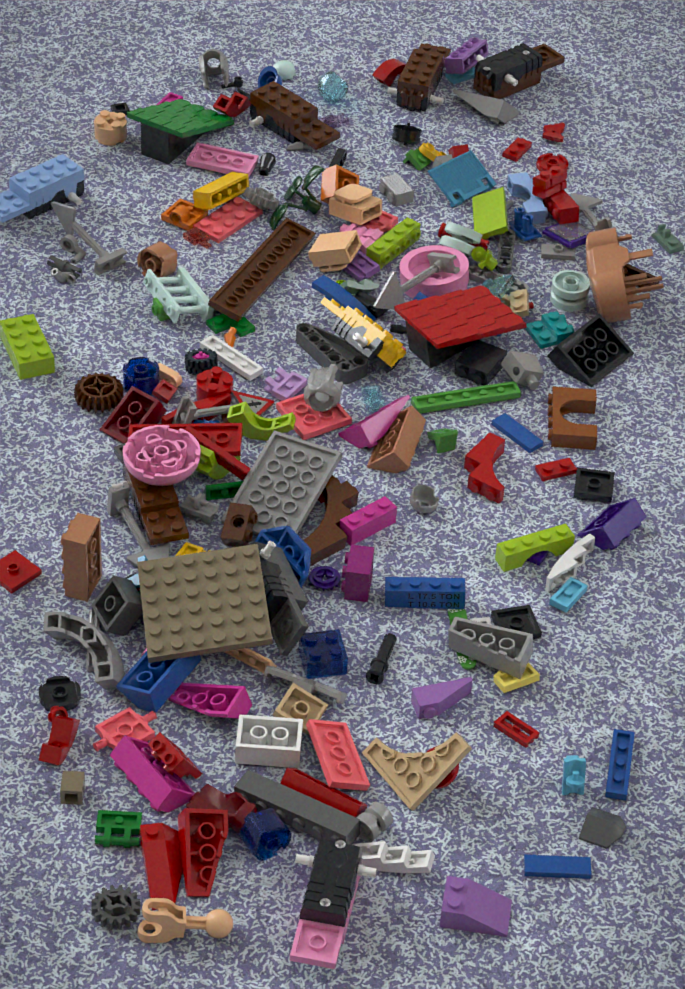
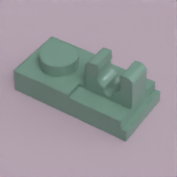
M666 224L658 225L657 232L651 236L669 254L683 251L684 245L671 234V229H665Z

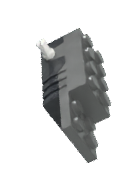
M269 541L268 544L251 542L248 545L258 544L271 634L280 654L288 656L309 627L301 612L308 601L282 548L276 547V544L272 541Z

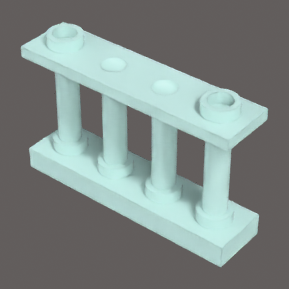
M178 268L175 277H156L151 269H147L143 284L154 298H158L164 307V311L173 323H177L179 314L198 313L204 321L212 318L214 308L208 306L210 299L185 268ZM163 284H176L177 287H164ZM179 293H183V295H184V296H181V297H172V296H171V294H179ZM191 303L192 306L180 307L178 304Z

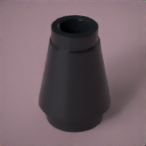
M264 153L260 157V175L268 176L276 164V158L272 153Z

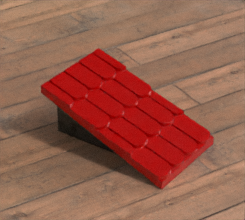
M476 286L463 291L460 289L441 296L434 295L421 300L415 299L394 306V310L405 319L409 349L429 368L441 364L466 349L474 340H481L482 338L527 328L526 323L519 315L512 312L510 307L504 305L497 296L490 293V290L484 286Z

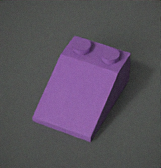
M447 876L440 927L507 937L512 900L470 879Z

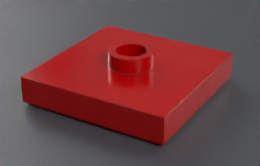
M16 550L0 559V585L11 594L42 574V570Z

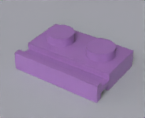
M358 250L352 262L343 270L360 282L379 272L380 266Z

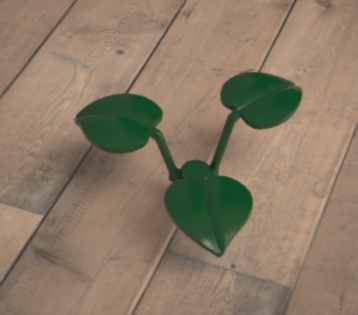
M315 165L305 176L302 190H305L309 196H304L297 191L302 184V177L297 176L294 179L292 185L287 189L284 199L288 201L296 193L303 199L301 202L303 207L287 202L279 205L269 221L273 231L287 211L288 206L304 210L305 212L308 210L313 214L320 210L322 203L316 200V197L312 195L307 187L320 173L326 170L325 168Z

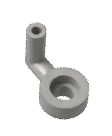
M67 234L60 240L63 250L77 253L70 260L71 263L77 264L86 256V252L78 246V241L73 235Z

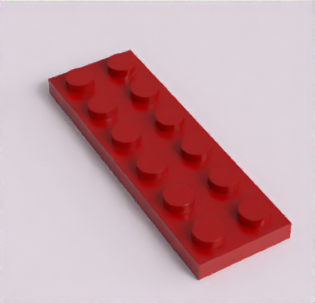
M242 423L129 425L128 437L142 428L154 425H169L170 429L175 430L185 429L189 425L232 456H241Z

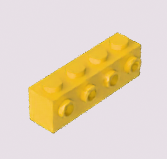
M230 172L194 190V207L201 208L204 211L211 210L244 193L246 187H249L248 174Z

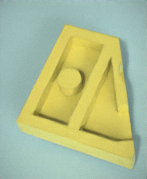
M529 663L521 679L500 670L494 675V683L503 693L540 681V674Z

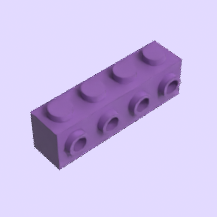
M477 37L470 38L461 47L450 53L444 61L446 73L464 74L477 64L476 57L478 55L485 58L488 55L487 40Z

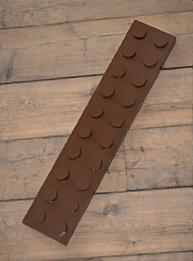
M286 217L209 300L208 306L239 322L308 246L316 233Z

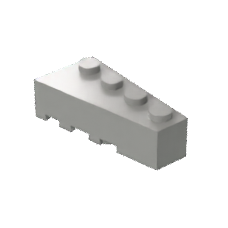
M454 617L448 630L449 648L518 679H521L533 653V634L459 617Z

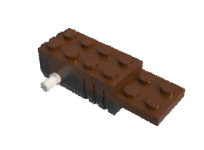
M122 457L125 481L111 484L114 490L123 488L124 482L128 483L130 496L142 529L146 531L150 545L189 539V532L180 511L179 500L173 485L156 486L138 480L128 471Z

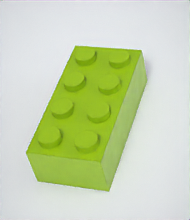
M34 314L0 320V338L20 380L55 373L54 355Z

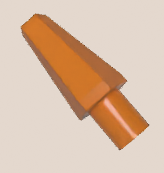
M230 327L229 332L224 335L225 343L231 347L234 346L236 339L235 333L237 329L234 327Z

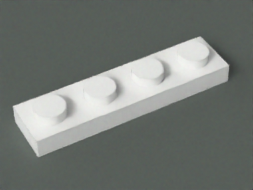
M211 335L200 342L202 350L207 348V350L215 351L219 361L249 381L263 374L262 366L216 336Z

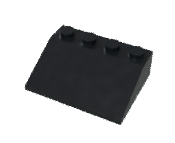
M599 313L558 344L547 357L559 370L592 387L632 356L634 352Z

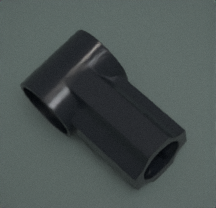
M360 290L354 296L376 319L389 310L374 308L373 305L377 299Z

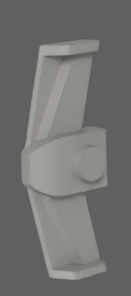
M267 666L264 671L265 677L271 678L272 675L292 681V684L295 683L309 693L316 694L319 691L337 698L336 703L343 704L347 697L345 692L277 667Z

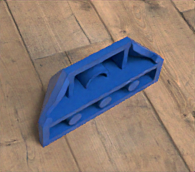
M290 526L262 529L254 542L268 544L269 541H272L276 544V547L282 548L302 588L311 566V548Z

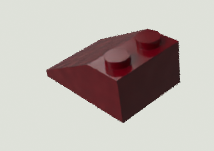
M132 386L99 430L124 444L128 441L129 425L158 424L167 410L160 400Z

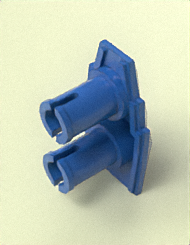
M515 208L514 220L509 222L510 229L515 232V235L522 241L542 237V234L533 226V216L530 214L525 216L524 208Z

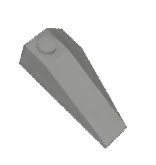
M456 89L453 90L456 95L490 118V122L499 124V122L507 123L520 112L505 100Z

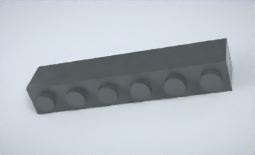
M247 770L234 786V792L241 793L247 801L254 803L258 813L274 818L276 821L285 823L316 839L334 842L337 838H343L347 841L348 845H352L360 835V819L250 770Z

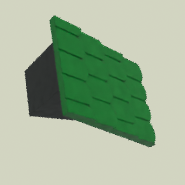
M177 99L172 102L166 101L146 108L140 107L127 112V118L141 123V154L168 165L205 132L234 124V120L228 115L218 114L214 110L204 109L203 106L191 104L183 99Z

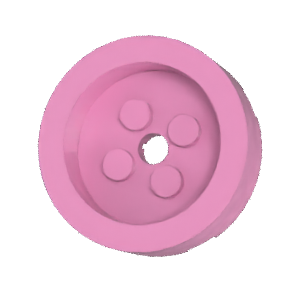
M441 245L424 246L410 251L400 261V285L430 267L427 255L431 252L456 255V259L453 262L455 267L460 268V271L456 274L434 273L405 292L406 295L413 299L419 291L431 297L434 295L441 296L460 289L462 291L467 289L469 283V262L467 257L457 249Z

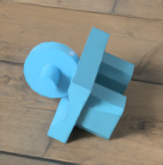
M568 755L564 758L562 795H568L569 793L584 795L585 758H579L578 755Z

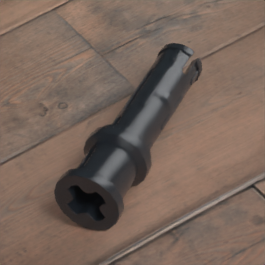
M385 634L377 656L372 659L370 663L371 668L366 672V679L372 684L379 685L384 680V673L389 668L388 660L397 641L394 634Z

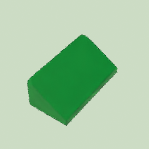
M244 481L206 485L204 489L205 499L210 501L234 498Z

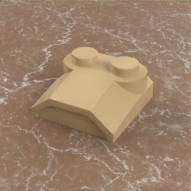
M293 683L275 709L273 717L303 719V732L309 735L306 727L308 720H320L329 704Z

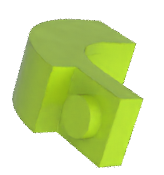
M246 401L230 406L227 416L230 423L243 424V436L268 441L274 430L281 433L290 432L294 429L296 421L293 412L276 418L260 417L252 411Z
M200 445L201 456L196 471L215 480L225 477L229 471L217 463L214 451ZM234 456L239 461L241 460L240 456Z

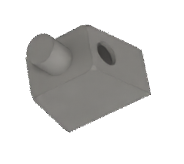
M510 350L501 362L502 367L515 383L527 385L531 390L539 387V381L544 372L536 355Z

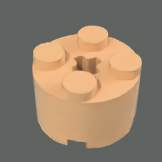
M102 110L94 119L95 139L100 144L109 146L116 145L119 142L123 143L127 139V120L125 114Z

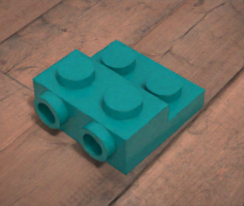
M558 311L542 314L541 320L527 323V328H525L540 349L558 345L574 333L573 326L568 325L565 315H560Z

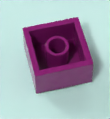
M351 544L350 552H346L344 564H347V566H343L342 578H345V580H342L341 585L344 599L368 602L373 576L375 547Z

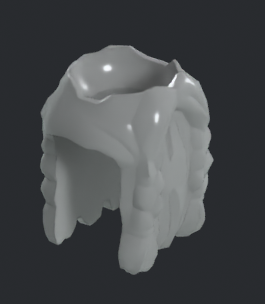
M209 49L200 55L198 61L204 88L209 90L208 76L222 74L224 85L227 87L229 83V64L226 55L217 49ZM216 58L220 64L216 67H211L207 62L209 59Z
M331 364L325 368L322 367L319 370L317 368L310 370L308 384L304 390V400L315 411H328L336 407L340 402L344 385L343 382L334 384L335 373L338 370L336 364Z

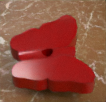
M561 122L545 125L542 138L563 142L564 137L561 133L564 132L565 124Z

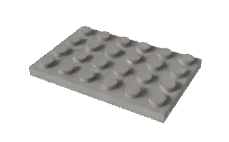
M274 430L232 500V503L252 505L258 514V520L253 526V535L258 536L262 529L290 526L298 534L340 462L342 453ZM228 508L221 518L222 524L225 522Z

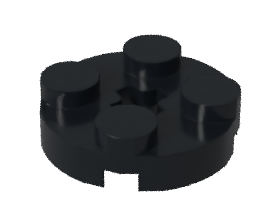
M67 676L48 678L43 686L41 684L38 691L41 705L49 712L53 706H62L66 711L75 709L81 699L80 685L76 681L75 683L70 681V677Z

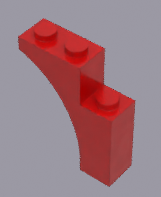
M489 432L465 455L464 469L470 472L467 488L499 504L503 500L505 487L496 478L493 465L504 453L505 439Z

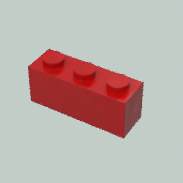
M564 189L543 199L544 206L547 207L548 212L559 224L579 222V206Z

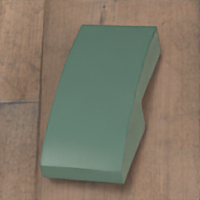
M349 279L340 284L351 294H356L359 290L369 293L379 288V284L374 283L371 279H363L358 283L355 280Z

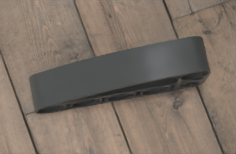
M300 323L296 326V343L321 367L325 368L331 364H336L338 370L335 373V380L337 382L350 384L367 376L368 358L352 345L319 327L307 323Z

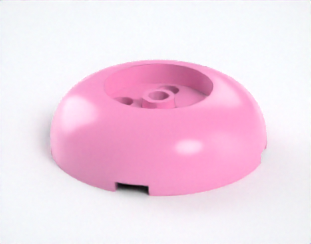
M154 425L142 428L130 435L127 443L123 446V460L128 471L138 480L156 486L173 485L187 479L196 470L201 456L199 442L191 433L181 428L179 430L170 429L169 425Z

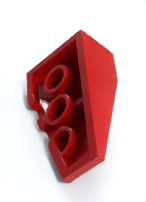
M162 822L140 825V844L150 898H166L176 903L183 873L178 831Z

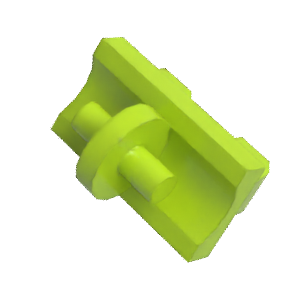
M482 247L472 249L471 256L477 262L478 267L481 269L486 267L493 271L498 262L492 257V252L488 248L484 250Z

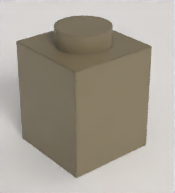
M63 771L60 787L61 804L83 805L85 772Z

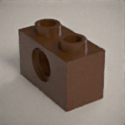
M230 502L220 536L225 545L232 547L246 546L252 541V529L258 520V514L252 505Z

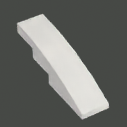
M589 533L560 557L547 576L545 591L550 592L565 583L570 577L576 576L577 567L585 563L586 554L594 549L595 537Z
M385 841L352 844L361 847L363 851L362 864L364 866L377 868V871L430 873L435 858L432 850L411 851L409 845L388 847Z

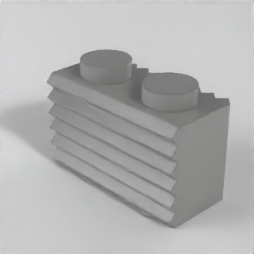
M397 172L380 178L379 190L382 194H385L389 202H392L396 207L413 202L414 190Z

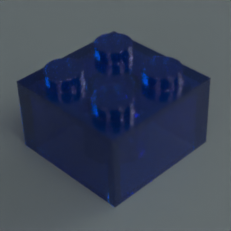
M339 629L303 634L299 640L298 650L306 678L314 679L347 674L348 656Z

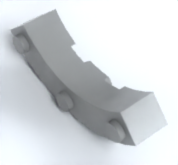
M45 612L43 632L54 639H68L82 643L93 658L95 682L105 689L117 688L116 685L125 676L124 667L117 648L108 636L79 616L70 615L65 612Z

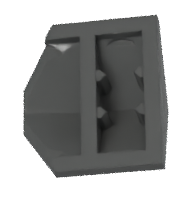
M592 807L587 813L579 839L607 849L623 836L626 825L621 816Z

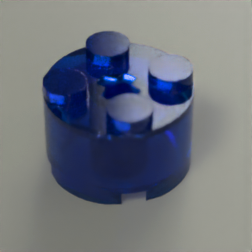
M135 357L128 360V364L123 365V387L125 392H128L133 386L151 396L153 390L160 382L158 363L156 361L154 363L149 361L147 357Z
M273 808L257 813L252 812L245 817V823L241 828L239 837L258 860L265 861L278 855L276 851L281 847L285 849L290 843L292 833Z

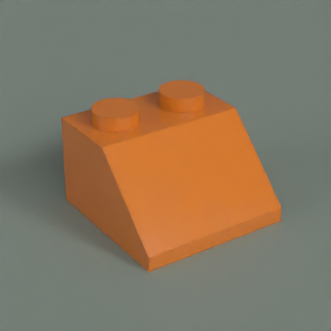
M337 164L326 168L322 172L321 201L329 204V198L334 197L336 190L349 184L359 185V175Z

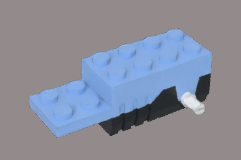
M62 154L10 177L9 190L0 193V221L4 223L21 214L25 215L28 219H32L35 216L41 215V213L52 210L51 202L53 201L61 204L73 201L80 205L82 199L79 197L84 193V169Z

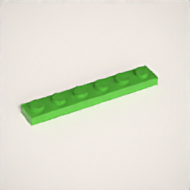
M510 381L411 397V404L421 414L520 398L521 391L517 383Z

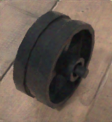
M407 123V125H394L392 139L402 142L404 145H407V143L419 144L422 130L410 126V123Z

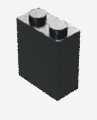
M479 339L474 340L456 360L454 374L471 380L476 384L488 385L503 368L501 362L506 357L508 351Z

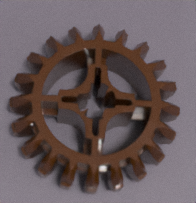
M95 372L93 375L88 374L87 377L82 376L81 380H77L74 388V398L77 405L81 406L82 409L87 408L88 412L94 410L95 414L97 410H101L102 413L104 410L110 412L111 407L115 409L124 397L123 384H121V381L116 376H111L110 373L105 375L103 372L101 374Z

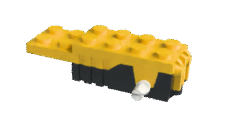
M325 297L320 302L338 317L331 329L386 373L394 370L407 353L402 348L403 344L396 338L392 340L394 338L393 335L387 330H383L379 324L374 323L367 315L362 317L364 313L359 309L355 308L353 310L349 306L344 308L334 299L329 301Z

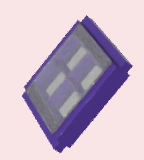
M578 222L557 223L542 230V234L571 249L586 244L588 233L593 232V230Z

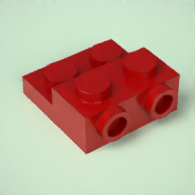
M161 732L148 743L153 750L151 754L159 762L162 760L165 763L163 768L170 775L175 773L180 778L184 775L187 777L191 775L197 779L203 774L185 753Z

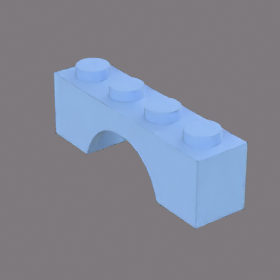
M527 172L508 174L507 188L511 196L526 200L522 204V208L525 209L524 215H532L533 224L545 223L546 217H548V209L544 206L542 198L532 194L533 179L529 177Z

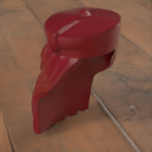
M206 784L200 791H197L191 797L189 803L186 804V808L228 810V828H232L238 834H241L250 823H253L257 812L256 805L247 801L241 793L225 794L209 784Z

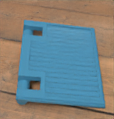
M472 150L427 171L450 201L451 207H456L480 193L491 190L497 185ZM486 179L488 183L484 185L481 180ZM457 193L459 198L455 199L453 194Z

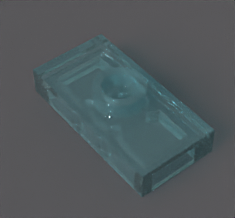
M379 385L361 386V394L368 414H373L386 405Z

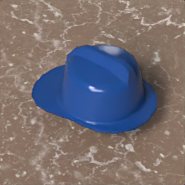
M267 66L260 72L258 88L273 81L282 86V78L277 73L275 67Z

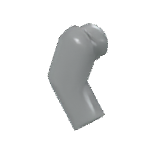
M57 268L51 270V275L60 283L68 282L73 284L76 281V277L71 272H61Z

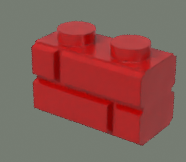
M552 166L547 171H541L539 175L533 177L534 186L532 194L545 199L567 187V181L565 180L567 179V171L559 166Z

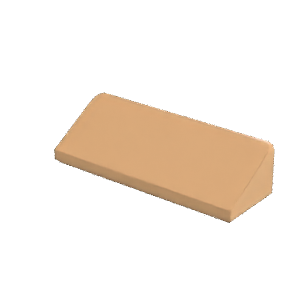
M249 648L224 651L264 673L267 666L277 667L270 659Z

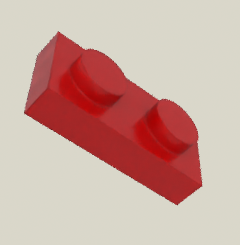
M518 137L503 151L502 157L517 162L532 147V142Z
M570 457L535 465V471L542 481L573 475L577 472V468Z

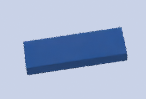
M506 413L492 420V426L528 453L543 446L544 441Z
M524 854V876L591 879V857Z

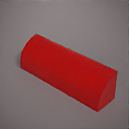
M286 768L280 783L354 817L364 813L368 806L336 788H329L328 784L297 768Z

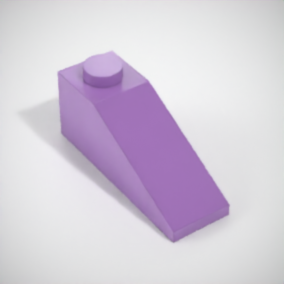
M468 677L412 688L411 703L418 719H430L438 716L469 695L472 689V678Z

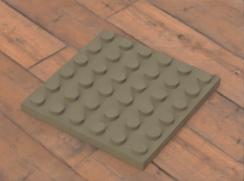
M258 544L137 562L149 663L273 644Z

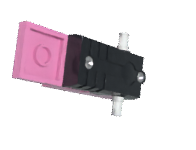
M337 838L334 842L320 840L314 856L296 855L295 863L308 865L312 869L300 910V919L290 953V961L330 969L336 968L341 944H344L360 877H376L377 868L367 867L362 864L363 851L361 847L348 845L347 841L343 838Z

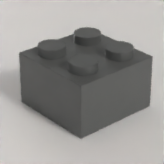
M114 575L91 605L106 632L121 636L129 632L143 613L141 595L132 580Z

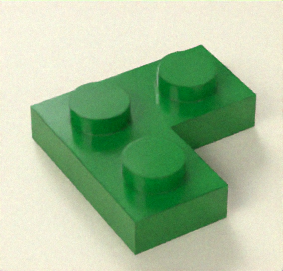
M225 314L206 320V325L215 334L230 329V327L236 328V334L240 337L255 332V326L244 316L239 322Z

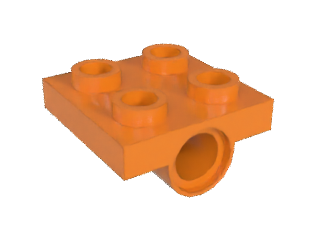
M180 198L161 214V220L190 231L193 229L194 224L208 215V210H201V208L194 207L193 203Z

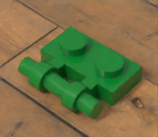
M98 810L96 833H104V836L95 835V844L103 845V847L119 845L123 846V848L139 846L140 838L131 837V834L140 835L142 812ZM111 834H124V837L111 836Z

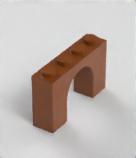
M552 387V394L548 393V404H550L548 405V416H551L548 417V428H551L548 429V440H551V447L596 450L597 425L572 423L563 417V415L568 413L595 414L597 402L596 389Z

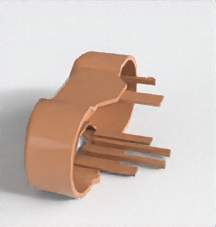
M616 227L589 232L586 238V264L592 295L598 314L600 313L608 323L630 320V309H641L643 302L629 304V302L650 298V293L640 295L636 293L664 288L663 283L635 288L637 285L663 281L662 276L647 278L646 273L625 277L623 267L630 260L653 256V251L651 248L628 253V249L619 246V242L632 239V235L625 234V236L618 237Z

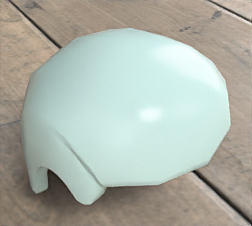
M280 60L273 65L282 81L291 80L296 75L295 67L290 61Z

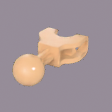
M149 898L144 901L142 906V914L146 920L140 923L137 935L145 943H166L174 938H183L185 929L206 930L211 937L219 939L230 934L233 928V919L223 909H214L206 917L186 916L185 906L175 905L173 901L166 898ZM149 908H155L158 911H151ZM145 930H155V932H153V933H151V934L146 933V932H144V931H145Z

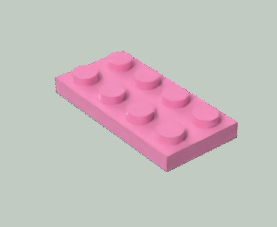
M198 142L186 159V165L224 174L230 172L248 174V177H250L259 162L258 155Z

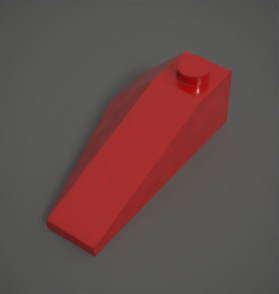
M184 808L178 815V837L186 897L210 896L218 862L223 852V845L228 835V810Z

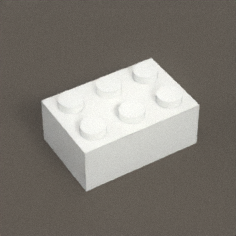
M239 714L235 764L299 768L303 719Z

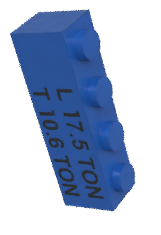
M385 577V607L465 609V578Z

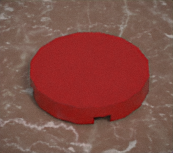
M546 153L538 157L536 167L539 171H547L552 166H559L567 171L569 163L560 154L555 156L553 153Z

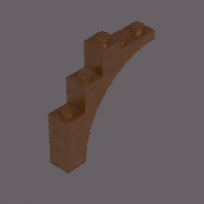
M333 475L322 491L325 503V516L318 528L303 540L311 548V566L345 548L347 535L339 528L340 519L352 514L350 509L356 506L359 492L356 487L352 486L348 481L340 483L338 478Z

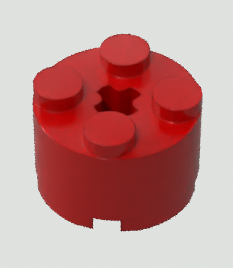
M215 366L210 370L197 374V401L227 393L231 395L233 391V378L229 373L223 371L221 367Z

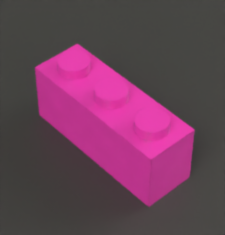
M384 496L340 519L339 528L346 533V542L350 546L351 544L355 545L396 523L397 506Z

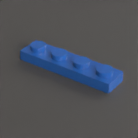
M618 729L613 731L605 797L625 801L627 799L635 732Z

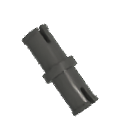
M53 255L48 258L54 261L53 263L48 260V266L57 268L61 272H71L76 279L80 275L75 273V271L82 274L81 268L70 264L67 260L63 261Z

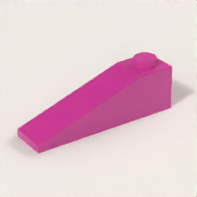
M405 395L380 408L379 411L366 416L364 420L338 433L339 436L359 449L366 446L368 449L378 444L377 440L385 435L410 396Z
M181 683L174 695L172 694L168 698L169 701L210 717L239 719V714L247 715L252 707L245 686Z

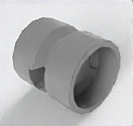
M374 802L364 813L356 817L360 819V835L358 837L367 843L372 842L393 823L392 814L385 805Z

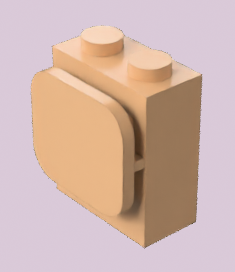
M349 184L336 190L334 197L329 198V214L362 225L382 215V199L372 196V190L357 184Z
M357 230L320 234L308 252L309 259L314 267H319L321 272L339 271L346 268L352 262L362 243Z

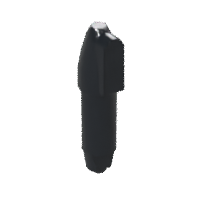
M392 324L390 326V332L407 334L406 327L402 325Z

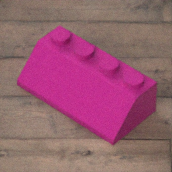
M124 735L110 756L115 761L114 765L125 772L127 775L126 779L139 788V794L151 802L150 806L157 812L164 811L169 813L188 803L195 792L182 778L175 773L170 775L163 768L165 763L162 760L159 762L151 754L153 750L148 745L149 742Z

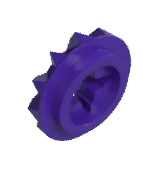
M329 566L316 567L309 574L310 585H314L315 589L322 588L324 591L328 588L332 591L333 587H338L341 580L340 573ZM324 575L327 577L326 581H323Z

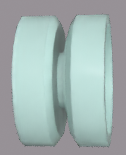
M447 222L444 230L452 235V237L442 236L439 245L457 249L465 256L472 258L471 252L475 247L471 244H479L483 235L459 224Z
M564 270L556 273L552 278L551 303L564 311H578L586 307L590 290L589 278L583 273L574 270Z

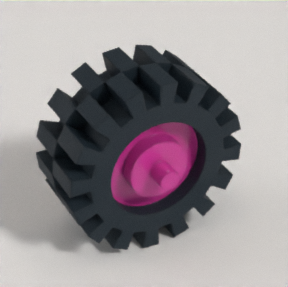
M193 349L192 352L188 351L185 354V369L189 374L193 373V375L218 366L217 353L211 349Z

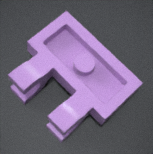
M279 367L275 370V374L278 375L274 379L267 377L264 383L268 385L264 387V390L283 401L294 397L307 385V378L293 371L289 374Z

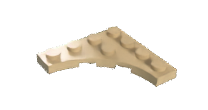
M456 732L444 743L435 747V750L426 753H401L389 748L377 737L362 753L406 806L413 811L472 750V747Z

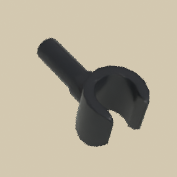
M236 76L234 82L228 83L227 87L221 85V88H240L243 86V80H241L240 76Z

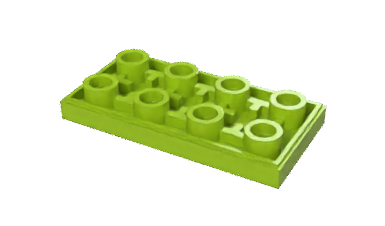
M504 187L472 197L474 231L483 235L481 239L486 240L491 236L502 235L508 231Z

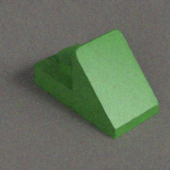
M442 428L427 432L428 439L435 440L438 454L455 450L458 435L457 429Z

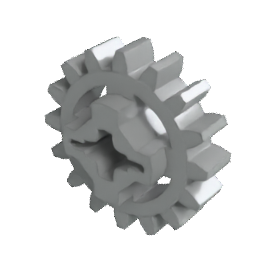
M246 187L243 194L244 197L250 200V204L262 210H267L268 208L275 210L280 203L273 197V193L261 187H255V189Z

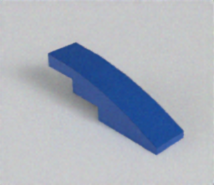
M325 275L312 282V288L325 295V298L329 301L334 299L344 308L347 306L353 310L357 308L364 313L362 317L367 315L373 321L376 320L371 312L351 293Z

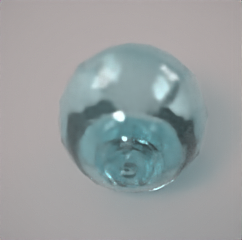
M328 71L320 77L317 88L323 99L328 102H337L346 96L349 85L336 73Z

